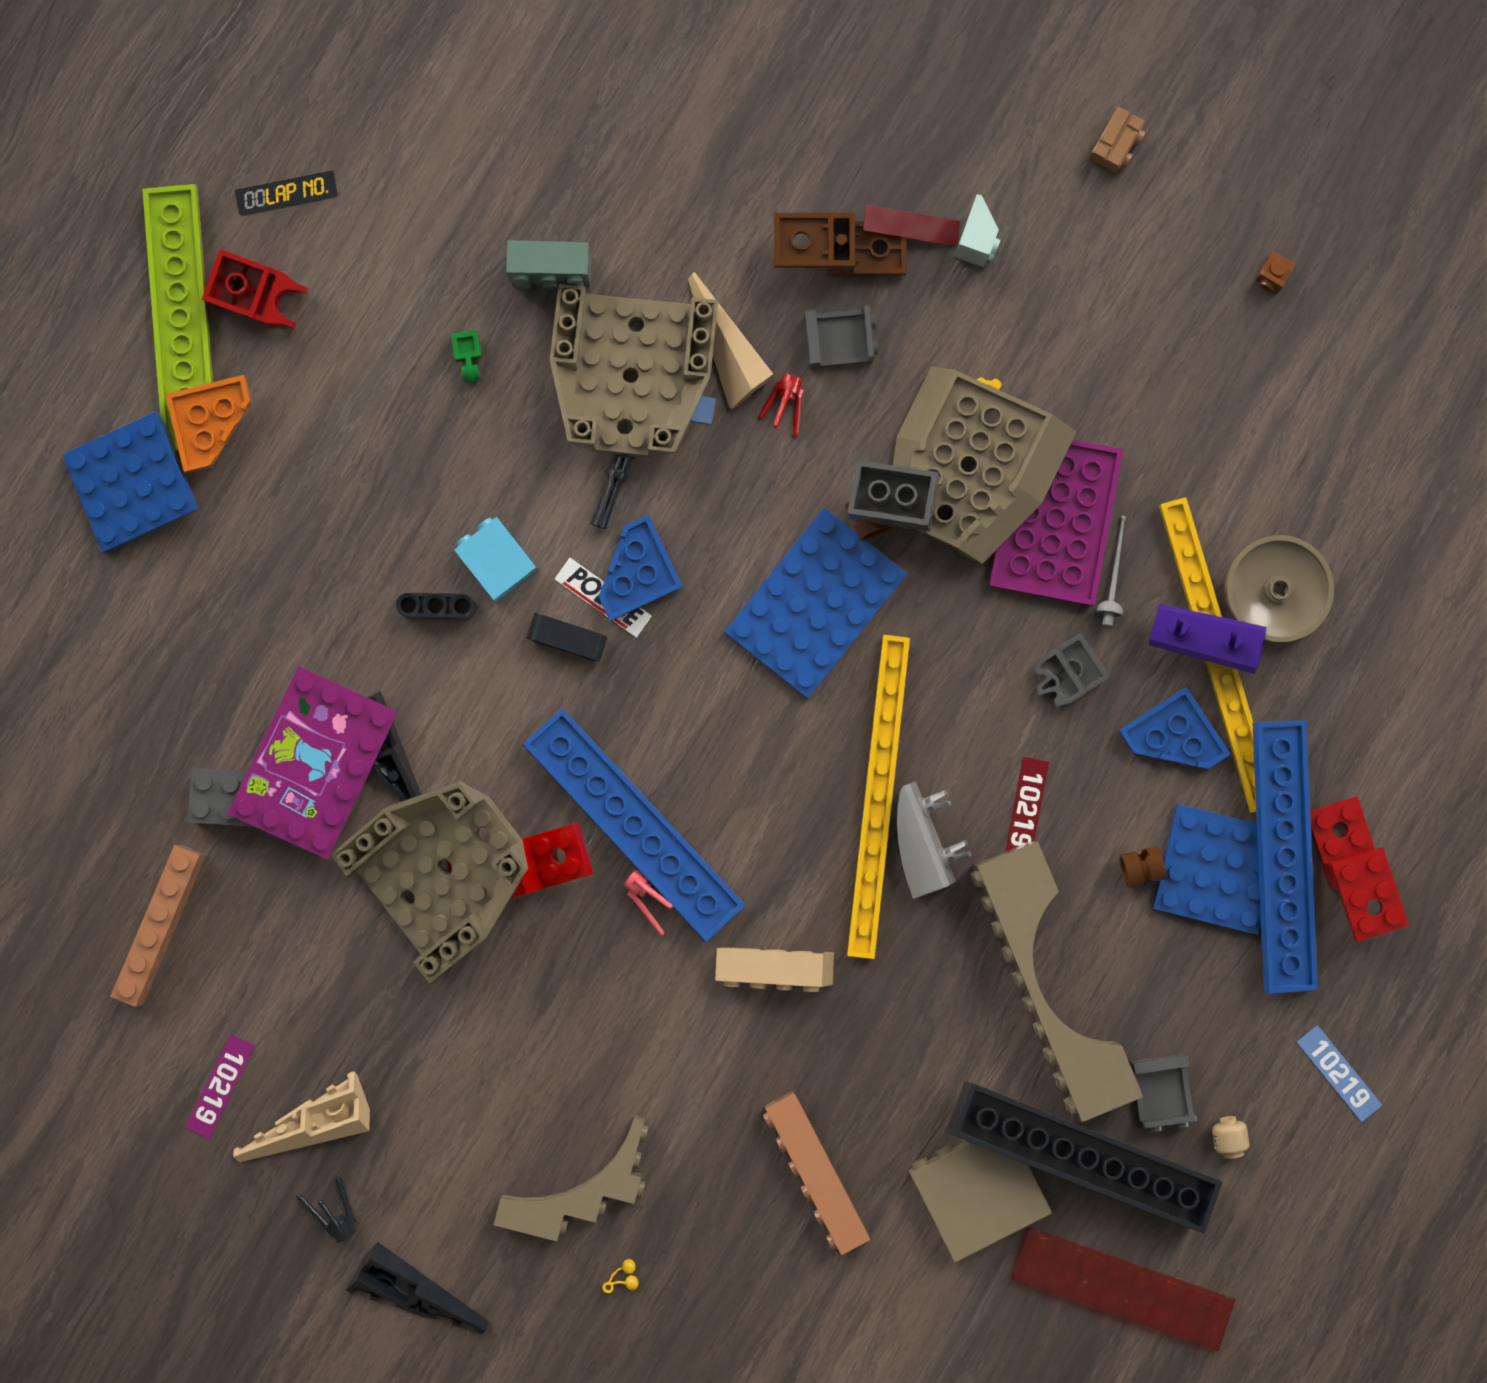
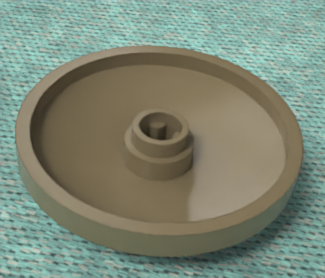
M1268 536L1249 544L1234 558L1227 572L1225 598L1232 617L1237 621L1267 627L1265 639L1267 642L1285 643L1309 635L1322 624L1333 603L1334 581L1326 560L1312 545L1292 536Z

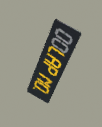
M326 171L236 189L235 195L239 214L244 215L334 197L338 195L334 172Z

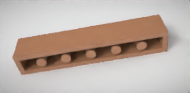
M174 845L110 997L134 1007L144 1004L205 860V854L184 845Z
M792 1091L765 1105L767 1112L763 1116L770 1129L776 1128L779 1134L776 1141L782 1153L788 1151L792 1159L788 1164L795 1178L801 1176L805 1184L801 1187L804 1196L808 1202L814 1201L817 1210L813 1211L820 1226L825 1224L830 1234L826 1238L833 1251L838 1249L841 1255L869 1241L870 1237L795 1092Z

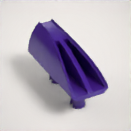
M1159 604L1149 646L1256 674L1265 644L1267 627Z

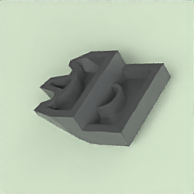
M1082 632L1041 657L1035 668L1037 674H1045L1047 677L1037 686L1038 694L1056 692L1057 697L1054 700L1056 707L1073 702L1111 677Z

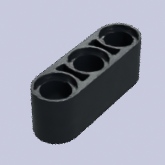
M403 593L396 601L397 611L407 619L469 620L475 615L477 609L474 600L466 594ZM409 599L415 600V610L411 613L404 612L403 604ZM434 600H441L443 602V609L439 613H431L430 604ZM462 600L469 601L470 609L465 614L458 613L456 609L457 604Z
M534 613L526 639L595 662H600L608 638L603 634L538 613Z

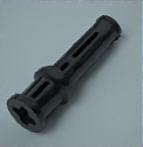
M614 454L610 467L605 470L607 480L599 498L593 520L590 523L591 525L607 529V524L621 485L628 480L626 474L631 460H635L634 456Z

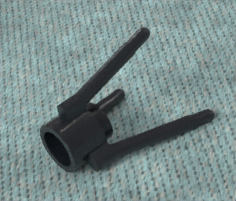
M337 1177L336 1182L346 1212V1218L343 1214L334 1217L323 1200H319V1206L330 1221L328 1223L300 1193L296 1197L327 1230L330 1237H334L337 1243H340L356 1232L353 1224L357 1220L352 1214L341 1177Z

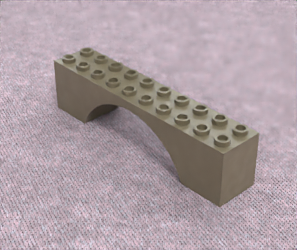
M1031 841L972 865L974 871L970 873L975 887L982 889L984 897L980 898L986 913L989 912L993 916L994 922L991 923L996 938H1002L1005 947H1002L1001 951L1006 962L1014 967L1015 972L1011 973L1016 987L1020 988V990L1023 989L1025 997L1021 998L1027 1013L1034 1016L1036 1021L1032 1023L1037 1038H1040L1045 1043L1046 1047L1042 1051L1048 1064L1054 1066L1056 1070L1053 1078L1058 1089H1061L1066 1094L1067 1098L1063 1099L1068 1114L1084 1122L1142 1098L1143 1095L1122 1045L1114 1041L1091 1039L1067 1027L1050 1009L1039 989L1033 964L1035 933L1044 910L1059 891L1038 841Z

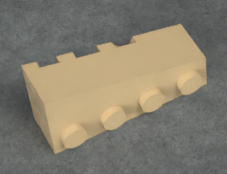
M721 947L717 948L715 981H724L723 986L740 987V982L750 983V988L765 989L766 984H776L777 990H793L794 985L803 986V991L819 992V987L833 985L834 952L818 954L811 951L787 952L786 950L774 949L760 950Z

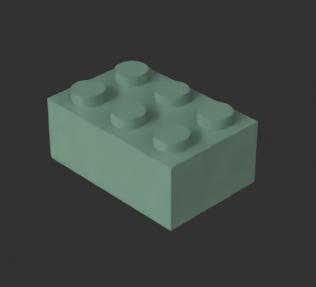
M507 240L506 272L511 285H515L519 289H530L531 285H542V288L547 290L558 289L559 284L590 287L591 252L589 243Z

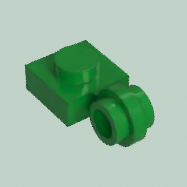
M478 331L451 334L455 362L466 361V365L461 366L464 382L475 383V380L480 379L478 364H472V360L482 359Z

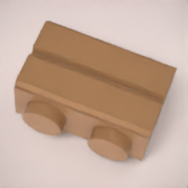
M1117 107L1089 159L1113 173H1117L1120 166L1125 169L1133 154L1129 153L1130 148L1133 144L1138 146L1146 133L1141 130L1145 121L1123 108Z

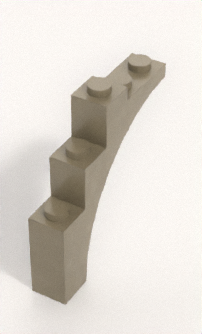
M634 1116L629 1133L617 1154L600 1172L585 1183L566 1192L546 1197L522 1198L502 1195L494 1226L558 1241L559 1235H565L569 1219L564 1218L565 1215L596 1223L598 1216L603 1217L607 1200L602 1199L603 1196L635 1204L636 1197L642 1198L646 1183L640 1181L641 1173L632 1171V1168L638 1169L642 1154L637 1152L639 1141L645 1142L649 1127L644 1125L645 1118Z

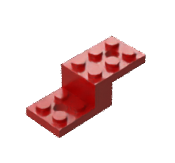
M1358 796L1310 810L1311 835L1329 889H1335L1339 892L1355 942L1409 926L1384 848L1374 847ZM1337 822L1343 823L1346 827V833L1341 838L1336 837L1333 833V826ZM1371 900H1376L1380 905V910L1376 915H1371L1367 911V904Z
M579 822L522 838L528 869L511 898L593 875ZM559 848L562 849L565 853V860L563 863L560 862L557 858V851ZM446 860L449 873H451L452 865Z

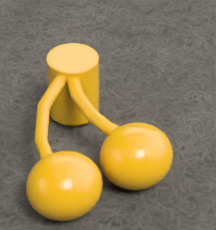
M631 1259L624 1260L622 1267L618 1268L611 1275L609 1281L603 1284L602 1291L605 1294L611 1293L615 1284H624L631 1291L637 1289L639 1282L633 1275L628 1276L625 1282L615 1281L611 1283L613 1276L622 1269L626 1274H632L636 1268L634 1261Z

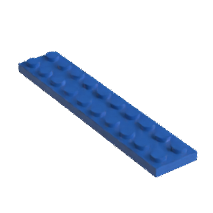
M563 708L522 744L637 870L647 878L662 897L673 905L675 911L705 943L745 906L738 896Z
M1306 720L1252 722L1264 993L1274 994L1318 990Z

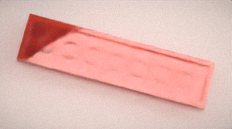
M1028 1226L1011 1277L1013 1280L1218 1352L1236 1301L1234 1297Z

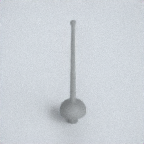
M1125 516L1120 518L1121 526L1108 601L1101 602L1096 609V613L1103 616L1102 625L1106 627H1113L1114 617L1123 616L1122 607L1117 602H1114L1124 521L1126 520Z

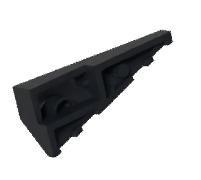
M381 691L367 696V698L387 707ZM392 723L371 770L387 787H390L398 795L399 801L402 802L422 794L394 723Z
M379 1242L367 1252L346 1289L347 1292L352 1294L356 1290L371 1294L370 1299L378 1301L380 1297L395 1303L397 1308L425 1317L436 1319L437 1316L451 1319L452 1325L460 1327L462 1323L477 1329L479 1334H483L486 1331L489 1323L484 1317Z

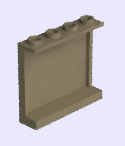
M960 1139L961 1144L953 1148L951 1145H947L936 1151L938 1156L930 1160L924 1157L912 1163L913 1168L908 1170L954 1262L1052 1213L1028 1165L963 1139Z

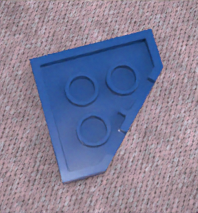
M649 514L624 525L599 594V599L610 621L683 588Z
M1184 687L1118 730L1132 753L1209 769L1231 755L1187 687Z

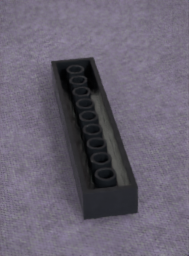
M964 1081L946 1130L947 1134L1205 1234L1223 1183L1220 1180Z

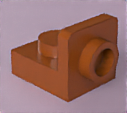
M1273 251L1255 280L1260 283L1259 286L1265 291L1278 293L1286 284L1285 282L1296 264Z

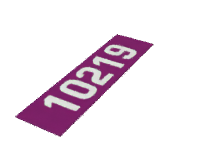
M230 1034L185 1128L210 1139L255 1045Z

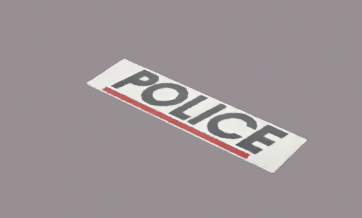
M569 558L555 577V580L607 616L599 599L604 581ZM638 608L613 621L637 638L652 616L643 609Z

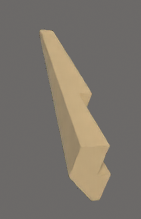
M694 272L688 278L693 297L716 300ZM718 303L713 360L728 406L732 410L749 398L753 392L773 378V373Z
M354 1071L347 1074L349 1079L338 1086L332 1084L326 1088V1094L315 1101H306L276 1121V1127L267 1133L259 1132L254 1136L255 1140L242 1149L239 1147L235 1148L233 1157L238 1162H243L369 1131L370 1109L358 1075Z

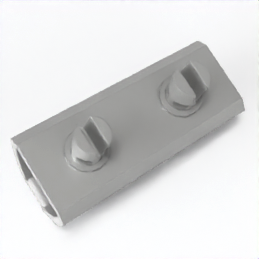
M916 781L904 785L900 790L897 811L900 855L913 899L954 883L956 880L950 864L971 857V851L957 853L959 849L968 845L965 840L943 849L931 820L930 813L951 806L950 800L937 803V800L948 794L946 790L923 798Z

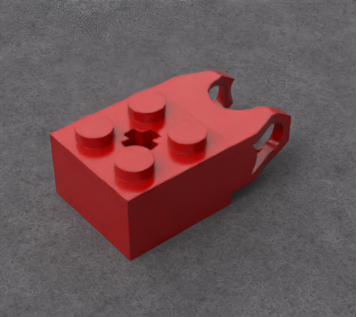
M219 249L202 300L208 304L269 326H287L295 329L297 323L287 319L280 313L278 308L279 299L289 292L307 295L309 289L295 283L281 271ZM243 279V289L236 291V288L233 287L234 282L239 283Z

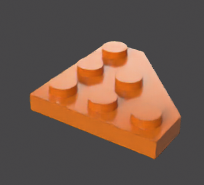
M245 375L165 394L185 473L210 468L214 465L250 407L252 400Z

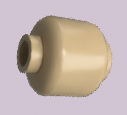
M1235 1116L1220 1118V1123L1213 1126L1214 1148L1217 1153L1222 1154L1223 1158L1242 1157L1244 1152L1249 1149L1247 1125L1244 1122L1237 1121Z

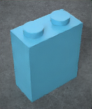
M496 517L493 520L488 518L478 526L479 531L474 535L470 536V534H467L457 542L458 547L454 550L497 603L537 572L538 569Z

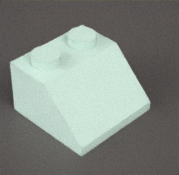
M976 195L954 257L985 267L987 260L993 261L1000 239L996 238L999 229L981 195Z

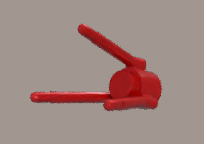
M784 374L781 382L777 381L774 391L759 414V418H764L779 394L782 400L773 427L777 428L787 401H794L796 398L793 436L797 437L802 397L805 390L801 389L803 380L793 375Z

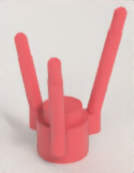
M635 870L624 884V887L629 890L627 895L634 900L660 935H664L663 929L638 895L644 897L648 893L669 909L673 905L651 888L652 884L638 870Z

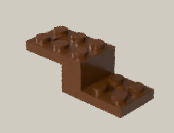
M774 213V268H826V276H906V238L864 231V221H855V213ZM798 234H804L808 237L809 243L804 247H798L793 241L794 237ZM876 242L884 243L887 247L886 253L883 255L874 253L872 250L873 244Z

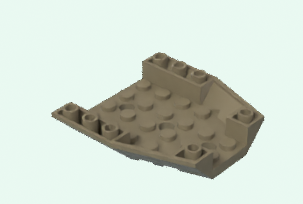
M559 284L550 365L568 443L596 453L626 454L644 458L675 453L710 380L718 300L692 297L691 304L633 299L586 294L584 286ZM634 320H639L644 324V327L639 332H633L629 329V324ZM628 371H634L638 374V379L633 383H628L623 379V375ZM622 422H628L632 425L633 429L628 434H621L617 430L618 425Z
M931 366L897 435L893 466L938 472L939 484L930 532L917 531L956 548L959 554L983 564L1042 504L1075 437L1076 431L1053 414L961 372ZM988 411H996L1000 415V419L995 424H989L984 419L985 414ZM973 459L977 464L976 468L971 472L964 471L961 468L963 460ZM947 506L952 509L953 515L950 519L942 520L938 517L937 512L941 507Z
M461 781L384 808L330 854L346 876L355 871L359 873L421 954L413 963L429 984L488 937L528 869L522 838L489 796ZM480 828L486 829L489 832L490 839L488 842L480 838ZM443 859L451 863V873L446 872L442 868ZM406 890H409L414 894V903H410L406 900Z

